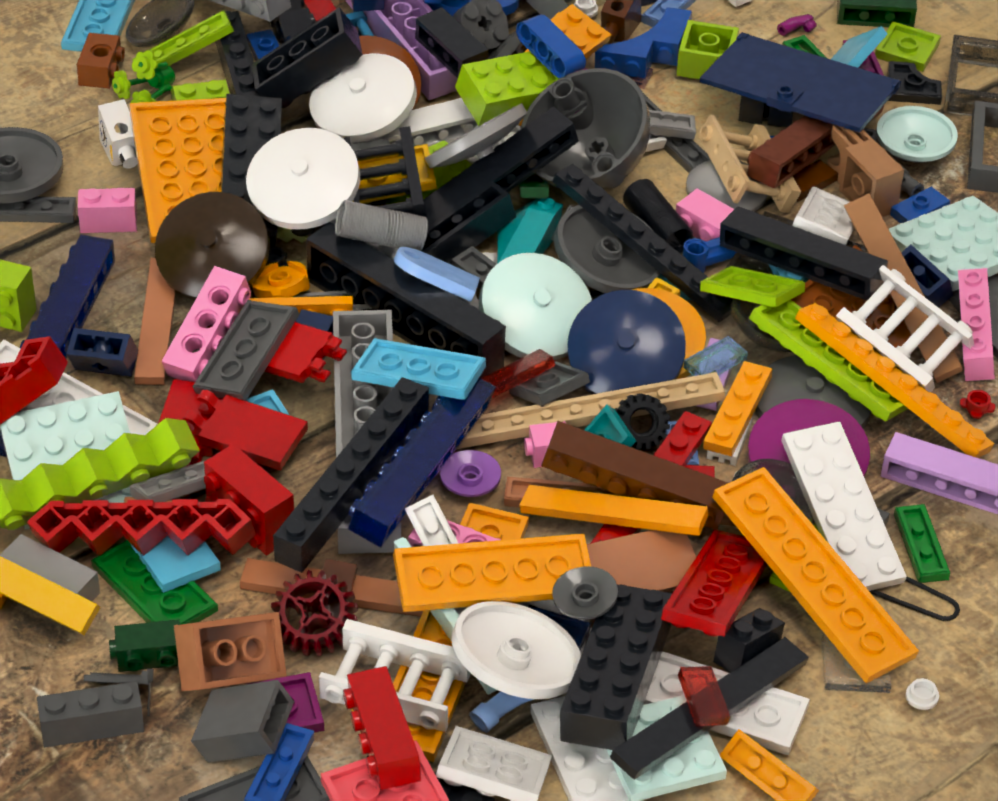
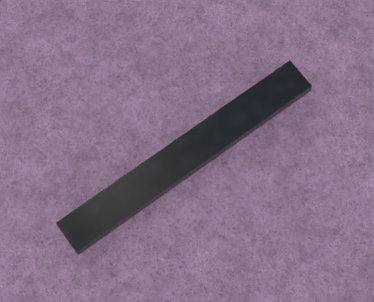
M784 637L613 749L610 759L635 780L805 666L809 657Z

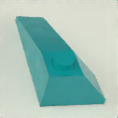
M548 197L547 199L535 198L515 211L516 218L498 230L497 264L507 257L520 253L543 254L554 241L551 238L561 219L563 204L556 203Z

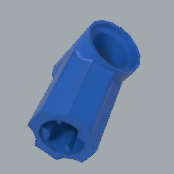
M720 237L709 241L693 238L684 243L682 256L704 273L706 266L737 257V252L721 247Z

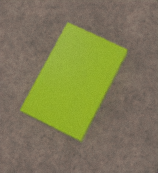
M730 266L702 280L700 291L776 308L804 293L805 282Z

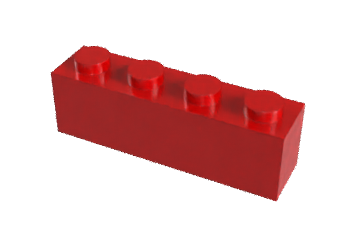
M387 666L347 674L348 689H343L344 701L347 710L353 708V711L350 712L354 731L361 732V734H358L362 754L369 755V757H366V764L370 778H377L380 790L420 782L419 754Z

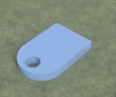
M400 247L394 257L395 264L407 273L469 302L472 301L480 280L479 277L413 248Z

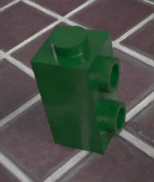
M180 619L114 626L115 639L109 640L110 659H117L118 672L178 666L174 625H180Z

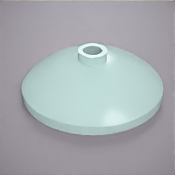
M903 106L892 109L879 119L876 128L877 139L884 149L897 158L918 163L932 162L947 156L955 148L958 138L957 129L948 117L936 110L920 106Z

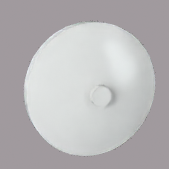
M363 54L356 63L345 66L333 78L324 80L314 87L309 102L310 113L318 129L330 131L343 139L350 137L351 143L367 142L390 133L409 116L415 105L417 88L411 71L399 59L385 54Z
M318 128L294 129L274 137L255 154L247 172V191L255 209L268 222L287 229L314 228L335 219L343 200H354L360 184V168L351 146L335 133Z
M487 601L474 604L466 608L459 615L452 631L451 641L453 650L462 665L488 686L516 697L550 699L566 693L581 658L576 642L562 626L534 609L515 603Z

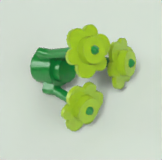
M146 50L138 52L136 59L132 62V69L134 72H137V78L127 80V74L124 70L115 71L112 87L119 98L129 99V89L132 85L148 82L150 86L159 90L152 95L145 89L140 92L135 91L132 94L133 99L130 103L157 102L155 99L171 90V85L175 82V73L168 66L167 62L158 63L154 60V52Z

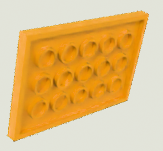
M226 98L130 103L129 111L151 243H155L163 220L178 204L201 193L221 191Z

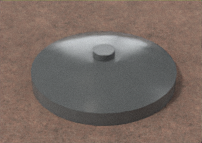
M20 127L0 128V203L25 201L51 189L59 181L64 168L62 151L57 142L48 135L32 129Z
M580 205L570 208L560 219L554 233L556 253L560 261L573 269L585 285L600 292L609 293L617 290L648 288L654 279L659 277L660 273Z
M798 355L779 359L767 366L772 368V378L755 410L759 418L770 408L780 403L796 399H814L831 403L845 410L857 420L863 429L869 422L871 410L860 402L851 399L847 392L836 384L829 382L814 367L806 365Z

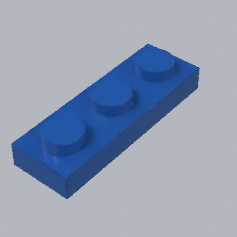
M286 723L275 753L265 756L244 801H285L315 739L313 730Z

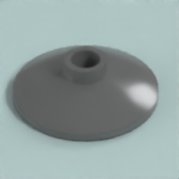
M590 566L577 567L565 572L557 579L552 592L553 601L558 610L568 617L583 620L593 619L607 613L614 606L618 598V586L612 575L603 569Z

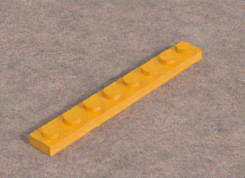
M814 303L799 309L795 317L798 322L965 454L980 458L991 451L995 443L988 439L982 430L974 428L963 419L959 412L951 410L942 403L936 394L928 392L918 384L913 376L904 373L895 366L891 359L881 355L868 341L861 339L853 333L848 325L839 322L830 315L825 307Z

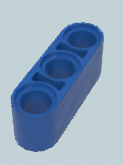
M540 14L517 24L516 33L520 42L557 78L565 77L568 74L585 68L586 59L584 53L547 16Z

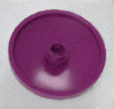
M796 399L770 408L757 420L750 433L747 455L749 466L755 470L765 467L797 506L808 507L781 442L784 433L840 421L864 478L870 460V446L861 425L845 410L820 400Z

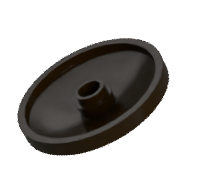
M225 192L201 193L178 204L163 220L155 241V258L165 281L177 293L192 300H196L214 266L246 276L250 287L264 270L270 251L269 233L259 212L245 199Z

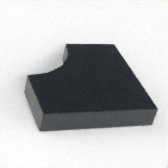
M888 62V77L901 80L899 90L888 101L941 105V81L922 75L916 69L915 63Z

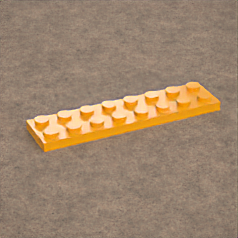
M765 467L714 490L712 498L866 684L916 658L919 652L916 646Z

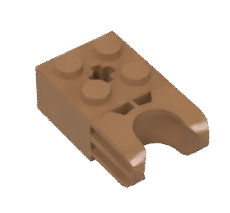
M833 124L831 138L837 145L840 153L828 157L827 165L839 173L837 180L840 184L839 191L850 202L869 193L881 216L890 215L891 207L899 203L904 169L864 130L859 133Z

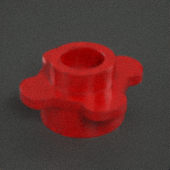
M972 390L968 393L967 398L960 400V406L966 408L970 416L975 419H980L986 413H993L996 408L995 404L991 403L990 395L983 390Z

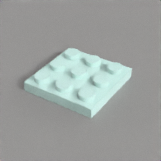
M686 694L643 705L633 736L691 699V695ZM708 731L635 780L611 760L629 801L644 800L726 779L727 769ZM606 749L607 752H608V754H609V756H610L611 753H612V750Z

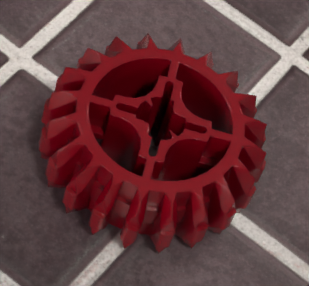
M308 570L306 573L307 578L301 579L299 574H295L294 579L296 583L293 585L288 581H284L283 585L286 592L276 591L275 595L279 601L272 602L271 608L274 612H279L283 645L291 643L290 648L294 653L302 647L303 655L307 657L311 653V649H315L317 656L321 657L323 653L322 648L327 647L328 651L333 653L335 651L333 643L337 642L343 646L342 628L347 619L358 622L357 616L354 615L358 611L357 603L352 602L355 599L353 591H347L348 585L345 581L338 583L337 575L332 574L326 580L325 571L321 570L318 576L314 577L312 571ZM309 593H315L314 596L310 598L302 597ZM331 596L340 604L338 618L333 617L332 612L327 610L329 606L328 600ZM291 608L295 609L297 614L301 616L298 631L289 623ZM311 612L314 614L311 617H309L308 613ZM319 628L328 629L322 633L313 634Z

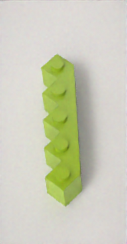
M165 418L146 435L123 433L105 450L82 448L63 465L40 463L22 480L0 478V528L15 530L27 525V521L50 501L83 503V500L99 499L130 487L132 484L146 481L147 479L187 466L191 462V458L200 450L186 420Z

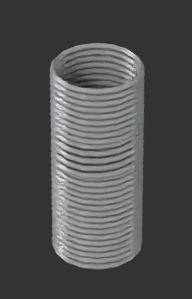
M343 200L338 209L335 232L340 237L362 240L378 245L383 244V246L386 245L393 248L408 247L421 251L427 237L428 220L426 217Z

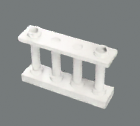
M882 265L879 271L881 280L884 283L857 312L853 311L851 313L843 307L836 315V318L839 322L848 325L851 331L858 337L868 341L881 355L891 359L900 370L913 376L918 384L928 392H932L935 388L932 372L960 342L971 349L974 346L973 331L963 321L957 323L905 282V277L896 269L890 271ZM894 289L906 300L879 329L875 328L872 330L866 325V318ZM917 307L928 318L901 347L897 346L895 348L887 342L889 340L888 336ZM939 324L951 335L924 364L916 365L910 360V354Z
M347 619L342 628L343 650L347 652L335 676L321 672L319 676L320 698L331 703L345 705L343 689H348L347 674L352 673L360 655L378 659L374 668L387 666L388 669L391 663L409 667V670L399 692H396L406 721L421 725L427 729L446 732L448 728V706L443 705L452 682L453 680H459L467 683L471 675L457 658L453 647ZM422 671L441 676L430 701L411 696Z

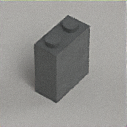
M279 680L211 690L191 742L208 763L274 754L294 700Z

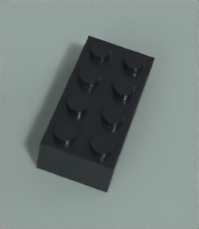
M338 7L252 64L255 90L261 97L282 98L281 108L288 107L300 95L310 93L317 84L333 78L339 70L347 65H353L359 60L363 53L358 30L342 9Z

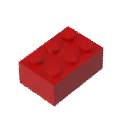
M232 444L204 461L205 502H217V499H231L252 520L256 535L248 543L253 548L257 547L267 556L274 551L273 535L294 510V494Z

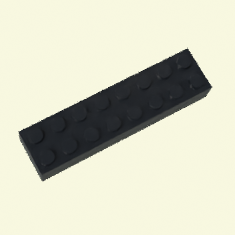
M328 222L306 239L309 283L324 292L345 290L349 295L337 296H352L353 305L365 304L366 302L372 308L361 310H392L393 334L411 345L486 358V368L476 382L481 387L504 369L506 326L500 321L486 315L454 294L407 273L395 264L394 259L368 245L366 242L337 236L335 225L331 222Z

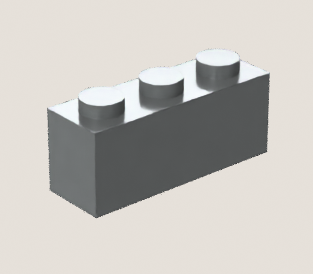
M137 681L37 696L44 748L144 732L142 705Z

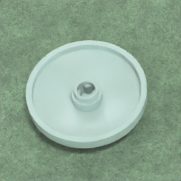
M520 253L500 261L489 272L480 290L479 310L506 326L505 350L526 360L547 362L568 356L567 343L572 323L578 313L592 301V298L580 276L565 263L544 254Z

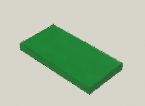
M128 540L91 560L92 568L146 623L180 619V624L196 623L218 611V604L194 581L163 593Z

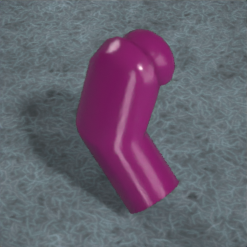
M805 14L791 17L778 24L777 30L782 36L801 26L805 32H810L816 28L817 23L813 20L814 17L812 15Z

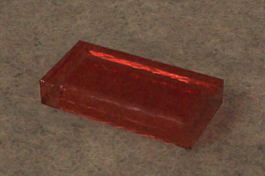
M712 666L680 667L678 678L696 726L728 725L731 717Z

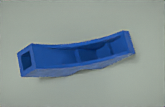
M667 7L661 20L649 31L633 39L605 44L595 51V68L611 69L621 72L630 78L645 80L652 62L677 66L679 48L687 21L692 20V11Z

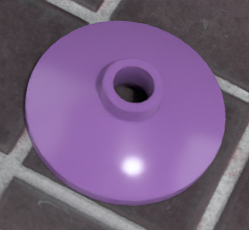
M463 450L448 456L443 461L440 467V479L442 484L454 494L464 497H477L493 491L498 486L501 479V468L499 463L487 453L477 450Z

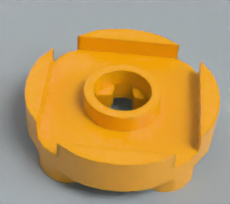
M287 261L288 266L279 267L278 262L265 266L261 275L252 284L254 295L257 298L293 297L300 292L309 290L310 283L306 266L296 261Z

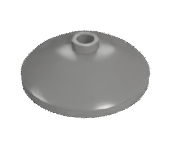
M711 160L705 161L693 168L686 181L688 195L698 188L733 209L739 206L755 212L764 205L767 199V195L745 191L739 203H733ZM739 161L741 164L749 165L745 162ZM748 177L750 181L759 182L751 177Z

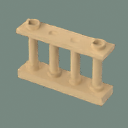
M709 115L705 124L700 128L698 137L733 203H739L745 191L771 196L780 212L789 213L801 194V190L793 176L774 189L763 183L750 181L749 176H747L749 165L739 162V160L747 161L753 149H757L766 140L771 139L765 126L755 124L750 134L746 136L723 131L715 116ZM730 143L744 146L746 150L731 147Z

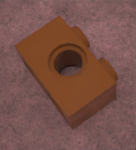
M88 34L76 64L79 86L110 89L114 79V72L119 71V62H123L125 57V48L121 46L119 35Z

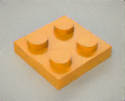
M573 4L550 19L581 49L585 59L608 43L612 35Z

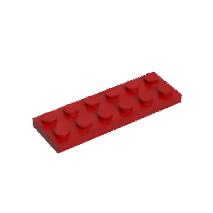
M714 530L663 607L661 620L670 622L679 628L689 627L700 630L709 636L725 637L767 563L744 536Z

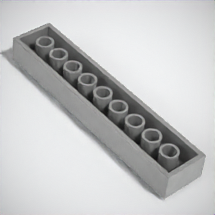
M392 310L333 311V336L340 338L342 343L339 347L347 350L346 355L341 361L334 360L336 458L394 388L355 381L351 377V370L374 338L393 341ZM398 453L338 527V554L394 552V541L401 538Z

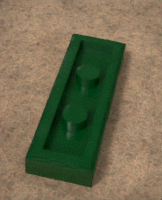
M526 179L518 185L520 197L547 199L549 197V186L542 179Z

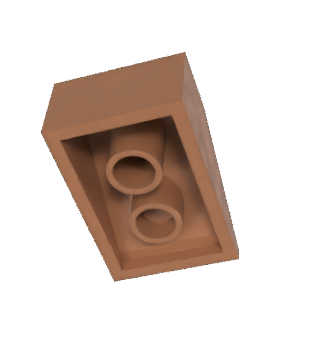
M279 612L174 625L181 691L203 690L287 676Z

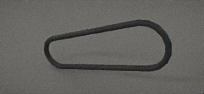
M906 577L905 581L950 602L955 607V612L950 616H942L876 590L869 591L871 594L942 621L955 619L960 612L959 604L954 599L910 577Z

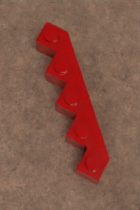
M50 336L25 340L14 362L0 364V424L57 385L61 379L68 361Z
M172 499V502L127 500V503H109V500H83V503L50 501L27 521L34 537L48 548L60 553L76 538L80 537L98 556H101L122 536L142 555L148 553L168 536L189 556L211 535L234 555L256 535L252 520L231 499H217V502H199L198 499Z

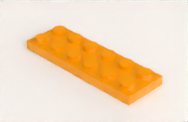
M584 534L396 548L393 553L403 612L470 607L487 601L518 603L553 600V587L561 575L577 567H591Z

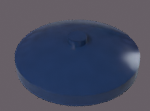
M637 290L612 291L598 296L589 302L573 321L567 343L570 366L588 373L590 383L583 387L591 394L675 380L682 370L686 353L684 330L675 312L659 298Z

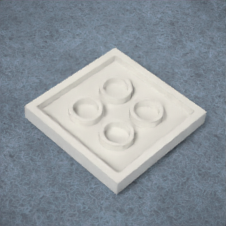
M455 726L439 763L436 777L443 779L452 786L464 785L474 788L485 796L497 795L510 801H538L552 755Z

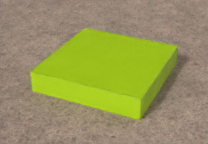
M892 22L886 31V37L877 46L875 55L877 59L887 62L915 63L916 69L924 72L940 44L941 35Z

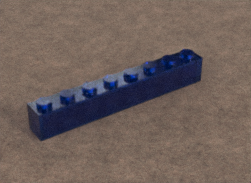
M479 378L465 400L438 396L432 406V412L426 411L419 422V428H412L405 440L406 445L404 447L402 445L397 447L391 458V464L386 462L379 471L378 480L376 482L371 480L363 493L364 498L362 500L357 498L348 513L352 517L348 530L381 548L406 516L405 508L416 503L487 410L496 387Z

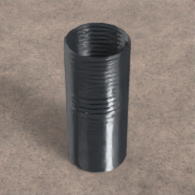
M639 179L628 186L623 195V203L630 212L642 219L677 252L682 253L684 243L689 239H693L692 230L651 180Z

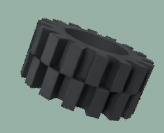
M637 394L629 395L626 400L619 402L620 406L618 409L615 408V410L636 440L632 447L636 449H650L653 445H659L661 439L666 438L667 434L665 432L667 429H670V424H668L670 415L666 412V406L659 399L650 395ZM638 410H646L652 417V425L644 433L635 432L630 424L632 415Z

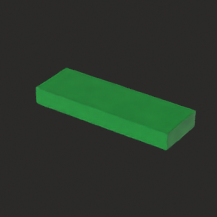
M925 504L895 507L894 517L917 581L927 583L949 580L950 570Z

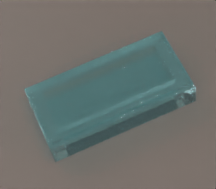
M727 336L685 359L684 368L693 376L714 372L720 375L747 360L748 351L730 336Z

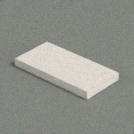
M812 187L792 226L846 245L854 230V226L844 208V205L850 201L817 187Z

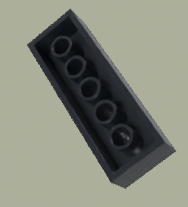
M226 94L220 192L239 196L253 206L246 185L248 168L260 148L281 134L282 98ZM262 217L269 233L270 247H275L278 226Z
M617 584V601L607 613L595 619L560 709V741L613 750L632 738L672 625L670 622L661 620L663 607L673 593Z

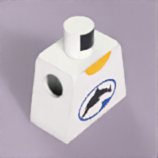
M125 99L98 105L99 140L113 166L123 165L127 169L135 167L138 161L130 112ZM116 125H118L120 129L119 133H117L114 129Z

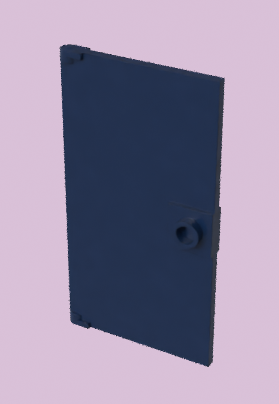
M743 32L739 34L736 41L700 77L701 83L767 103V106L777 108L780 111L790 113L793 111L859 133L901 86V80Z

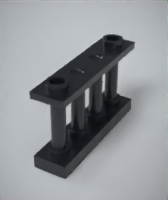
M410 126L399 128L401 139L396 140V143L354 150L357 161L396 154L399 157L404 156V159H399L397 163L360 169V181L400 173L402 176H408V178L402 179L403 182L363 189L358 188L354 202L361 204V200L405 193V195H411L410 198H406V201L377 207L426 217ZM350 137L344 138V140L351 146Z

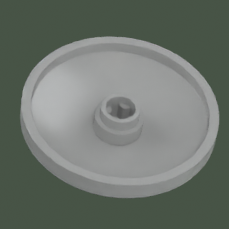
M521 103L450 142L424 159L429 168L455 164L476 155L481 159L494 152L492 146L509 134L525 117L527 111Z

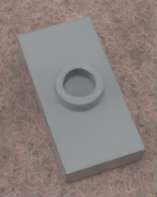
M649 110V134L694 140L696 135L694 115Z

